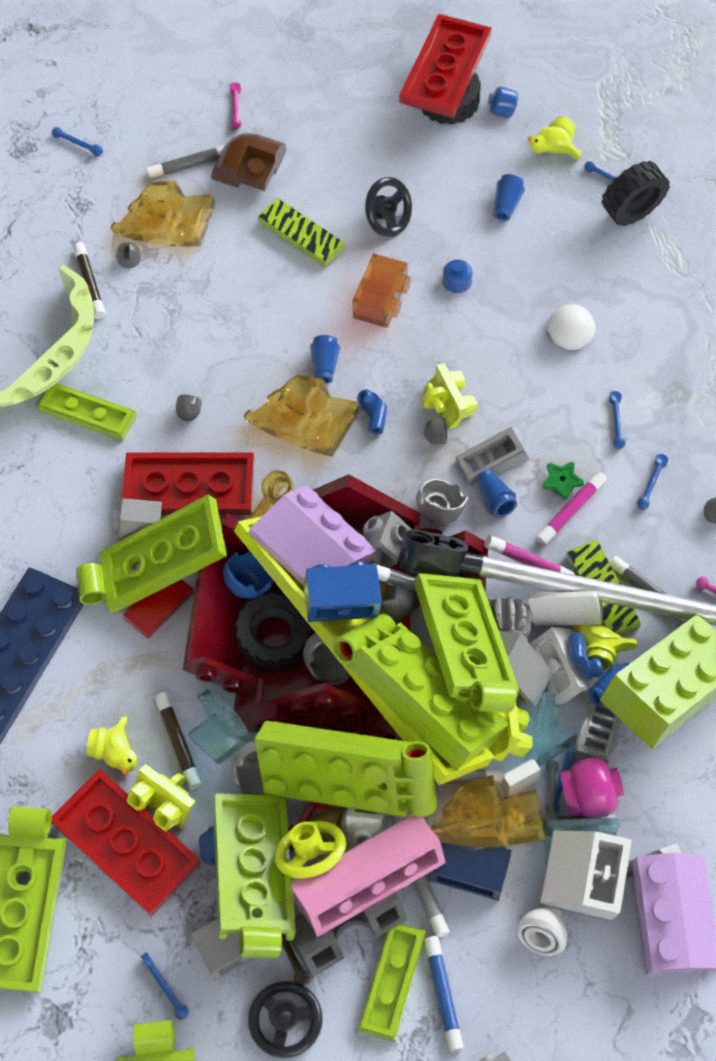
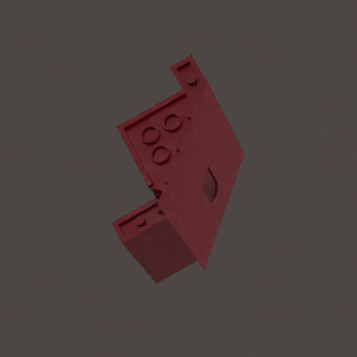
M350 474L313 489L320 499L333 511L340 514L342 519L361 535H363L365 523L371 517L380 516L390 511L395 513L412 530L439 535L443 533L440 529L420 527V513ZM228 513L220 515L227 556L206 566L197 573L182 670L196 675L195 678L199 681L215 683L222 686L224 691L235 694L230 731L258 733L265 721L403 741L351 675L346 682L340 685H329L312 676L304 659H300L294 667H288L284 671L273 670V672H267L265 669L259 670L252 663L249 664L245 660V656L238 649L236 620L239 619L238 614L240 610H243L245 604L249 600L252 601V599L236 597L225 585L222 570L227 560L235 552H238V555H243L249 549L234 532L238 522L242 520ZM465 530L449 536L464 541L468 545L467 553L488 557V548L484 547L485 540ZM396 564V565H393V566H391V567H388L389 569H393V570H396V571H399V572H402V573H405V574H408V575H411V576H415V577L418 576V575L409 574V573H406V572L402 571L401 569L398 568L397 564ZM461 573V578L481 579L486 591V577ZM379 580L380 590L383 584L386 583L385 581ZM274 581L265 595L273 592L274 594H281L283 591ZM418 595L413 611L421 606ZM276 617L265 619L257 628L258 639L269 647L283 645L291 634L289 625L284 620ZM311 627V636H312V635L315 633V631H314L313 628Z

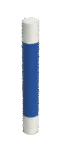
M438 936L428 937L424 939L449 1052L460 1051L464 1049L439 939Z

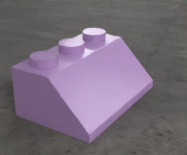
M307 486L284 494L248 532L303 586L306 568H312L319 564H328L332 567L347 566L354 562H364L369 565L377 551L361 534L357 533L345 522L340 514L333 511L319 498L316 492Z
M679 853L637 856L631 864L646 975L716 970V929L705 856Z

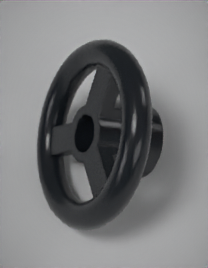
M384 177L377 180L370 187L366 196V218L370 227L377 234L384 237L397 236L405 230L411 219V195L403 182L394 177ZM385 186H392L397 189L389 197L377 195L379 190ZM403 199V215L400 222L396 225L395 213L397 205ZM377 219H386L387 228L380 225Z
M280 981L265 987L253 1000L248 1013V1027L253 1041L262 1051L274 1057L290 1058L304 1053L316 1042L322 1029L323 1014L317 997L307 987L296 982ZM285 992L293 993L304 999L308 1005L297 1008L296 1004L291 1000L280 999L275 1001L272 996ZM263 1006L269 1011L270 1023L276 1030L273 1043L266 1039L260 1029L259 1015ZM283 1012H288L292 1015L291 1020L285 1024L278 1021L279 1015ZM312 1018L307 1035L300 1042L291 1046H285L288 1031L294 1029L299 1021Z

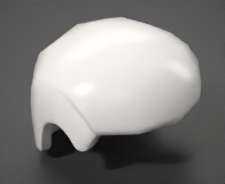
M568 304L561 306L553 312L546 331L549 332L554 345H558L566 350H579L591 342L596 328L594 319L587 309L577 304Z

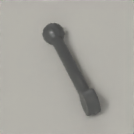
M551 759L545 764V769L548 772V812L544 815V821L548 827H555L559 823L558 815L555 813V773L559 769V764Z

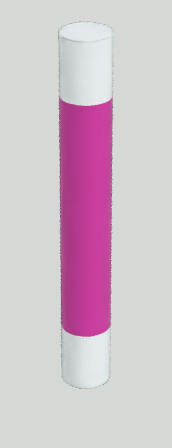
M598 471L535 537L539 544L545 546L607 481L606 476L602 472Z
M492 535L487 536L485 539V548L524 565L574 575V572Z

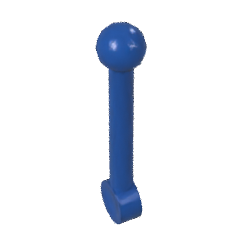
M60 127L52 129V136L54 138L61 137L90 150L97 157L103 152L99 145H90L68 135Z
M587 161L584 165V169L587 172H595L612 182L616 178V176L596 167L593 161Z
M612 391L609 395V402L613 404L616 438L613 440V445L615 448L621 449L626 444L625 439L622 437L619 410L622 395L618 391Z
M664 454L656 456V466L643 497L637 500V507L641 510L649 507L648 499L660 471L667 466L668 457Z
M568 747L561 772L569 770L575 748ZM561 772L555 787L556 814L559 812L558 801L563 789ZM548 803L545 806L546 812H548Z
M146 952L140 957L175 1008V1017L179 1020L186 1019L189 1015L188 1007L181 1005L148 953Z

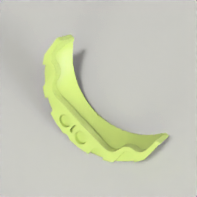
M65 265L59 268V272L71 305L70 330L10 387L0 391V407L26 401L54 386L76 365L88 345L94 322L92 298L84 278Z

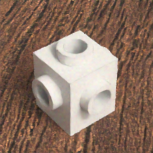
M348 808L347 813L343 814L341 825L342 832L347 835L348 850L355 848L368 838L374 837L395 825V818L390 817L389 814Z

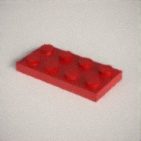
M438 13L399 94V103L454 118L491 38L492 27Z
M126 452L122 498L162 502L161 515H170L196 500L210 495L216 499L219 515L224 513L230 515H252L254 452Z
M99 768L51 816V824L152 917L202 862L169 830L164 831L158 827L153 820V816L145 809L136 810L127 803L129 794Z

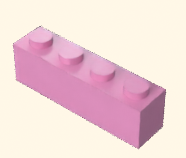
M411 815L344 853L339 862L327 872L312 878L298 879L289 885L298 908L316 936L319 937L445 864L446 861L438 837L422 817Z

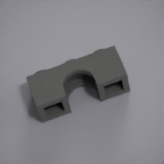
M394 892L319 937L316 936L303 914H300L295 918V937L290 942L313 978L344 959L338 944V938L346 928L352 925H364L378 938L407 920V916L399 896Z

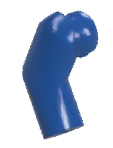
M364 389L358 393L357 402L370 417L368 431L372 434L380 435L384 431L387 405L376 393Z
M580 632L571 633L568 636L569 656L582 677L587 680H593V677L603 676L604 670L601 660L598 658L588 659L585 636Z

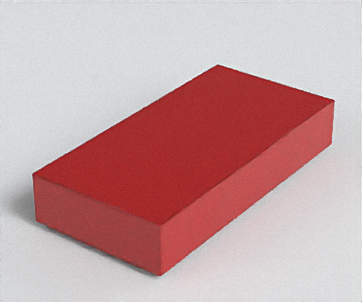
M181 579L134 603L122 615L124 620L149 639L194 594V590Z

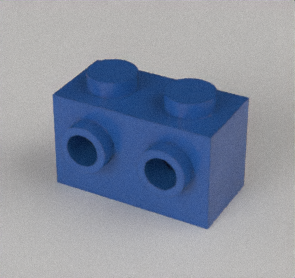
M354 562L347 566L332 567L328 564H319L312 568H306L304 592L308 622L374 618L379 615L382 599L377 564L367 565L364 562Z

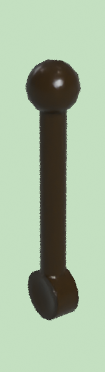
M282 934V946L295 971L294 981L301 985H306L310 981V974L308 971L302 970L289 941L285 939V934Z

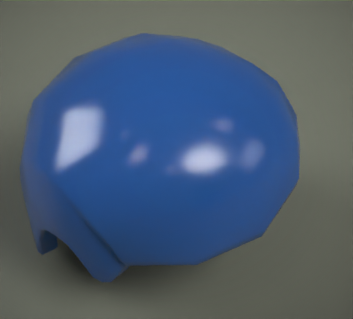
M250 551L243 555H238V552H235L227 560L222 570L225 585L239 598L254 600L256 596L265 595L274 583V580Z

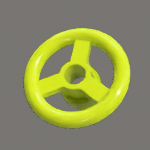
M311 821L299 823L279 841L275 850V863L278 869L289 877L298 879L316 877L327 872L339 862L346 848L345 835L338 826L330 822ZM319 832L330 834L335 842H323ZM292 844L296 856L288 863L286 852ZM330 854L318 864L302 867L309 859H313L318 855Z

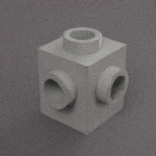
M392 511L380 516L371 517L365 523L362 535L377 550L370 563L386 568L397 564L404 533L407 530H412Z

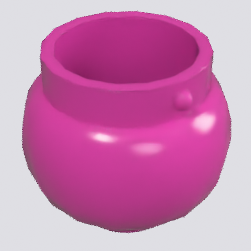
M592 757L580 760L572 766V769L561 772L564 794L572 817L584 815L589 819H599L609 816L618 807V797L624 796L618 768L611 769L607 761L602 758Z

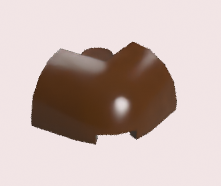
M245 132L234 136L223 147L212 170L211 179L236 188L242 183L265 191L273 173H277L286 153V144L253 133Z

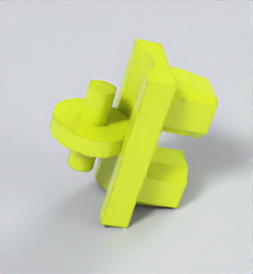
M439 364L435 367L436 374L424 387L426 393L421 398V402L424 408H435L437 413H441L449 429L457 428L462 418L474 414L478 404L474 396H461L460 392H462L465 386V379L461 371L449 372L445 364Z
M515 704L513 711L510 713L497 712L508 723L495 743L491 745L492 754L494 755L493 759L500 762L508 754L524 758L533 746L532 736L522 733L528 726L529 713L518 708Z
M146 764L139 770L135 784L127 798V803L136 810H142L147 805L154 808L156 811L153 820L164 831L169 830L175 825L182 829L188 823L190 811L196 801L189 797L190 793L182 788L186 779L183 775L177 773L170 779L163 773L158 774Z

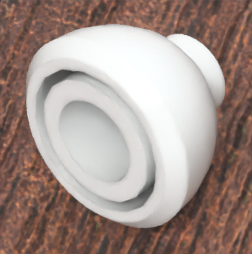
M544 905L542 908L532 910L523 916L517 925L516 931L519 939L531 951L540 955L552 956L558 955L565 950L567 928L562 919V913L557 907Z

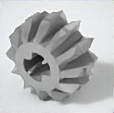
M512 597L488 599L499 631L508 632L509 630H516L526 637L530 636L532 613L528 604H525L521 599L513 600Z

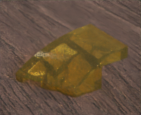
M176 180L150 182L142 190L140 196L127 207L129 213L120 223L114 222L110 229L114 234L145 243L179 247L202 246L216 202L211 194L184 196Z
M295 375L282 388L268 395V402L256 411L252 412L249 409L245 412L244 418L253 426L276 438L300 448L333 457L359 414L360 407L357 401L331 397L323 379Z
M494 775L459 784L453 793V798L442 809L444 817L440 823L430 827L441 842L464 846H510L546 839L541 804L536 788L502 798Z

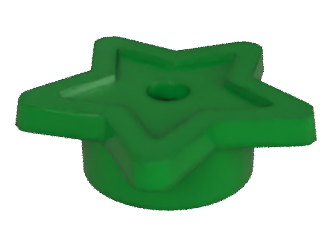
M569 462L562 467L552 463L546 466L549 477L544 481L543 489H551L553 493L560 495L563 499H567L569 493L574 488L584 486V480L574 474V462ZM564 477L566 480L561 481L560 478Z

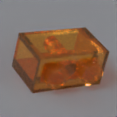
M372 254L352 300L354 319L388 328L392 317L397 318L399 314L402 293L407 294L410 287L411 276L407 274V262Z

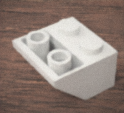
M554 830L540 904L613 920L620 914L632 840L596 831Z

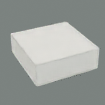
M534 759L504 774L502 789L508 798L538 782L541 769Z

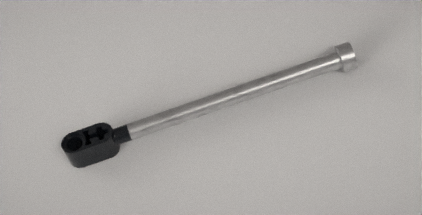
M407 530L404 533L397 566L409 574L418 575L421 573L461 577V573H467L553 592L595 591L600 602L690 620L698 614L708 624L716 626V605L467 553L468 545L464 541L449 536L420 530Z

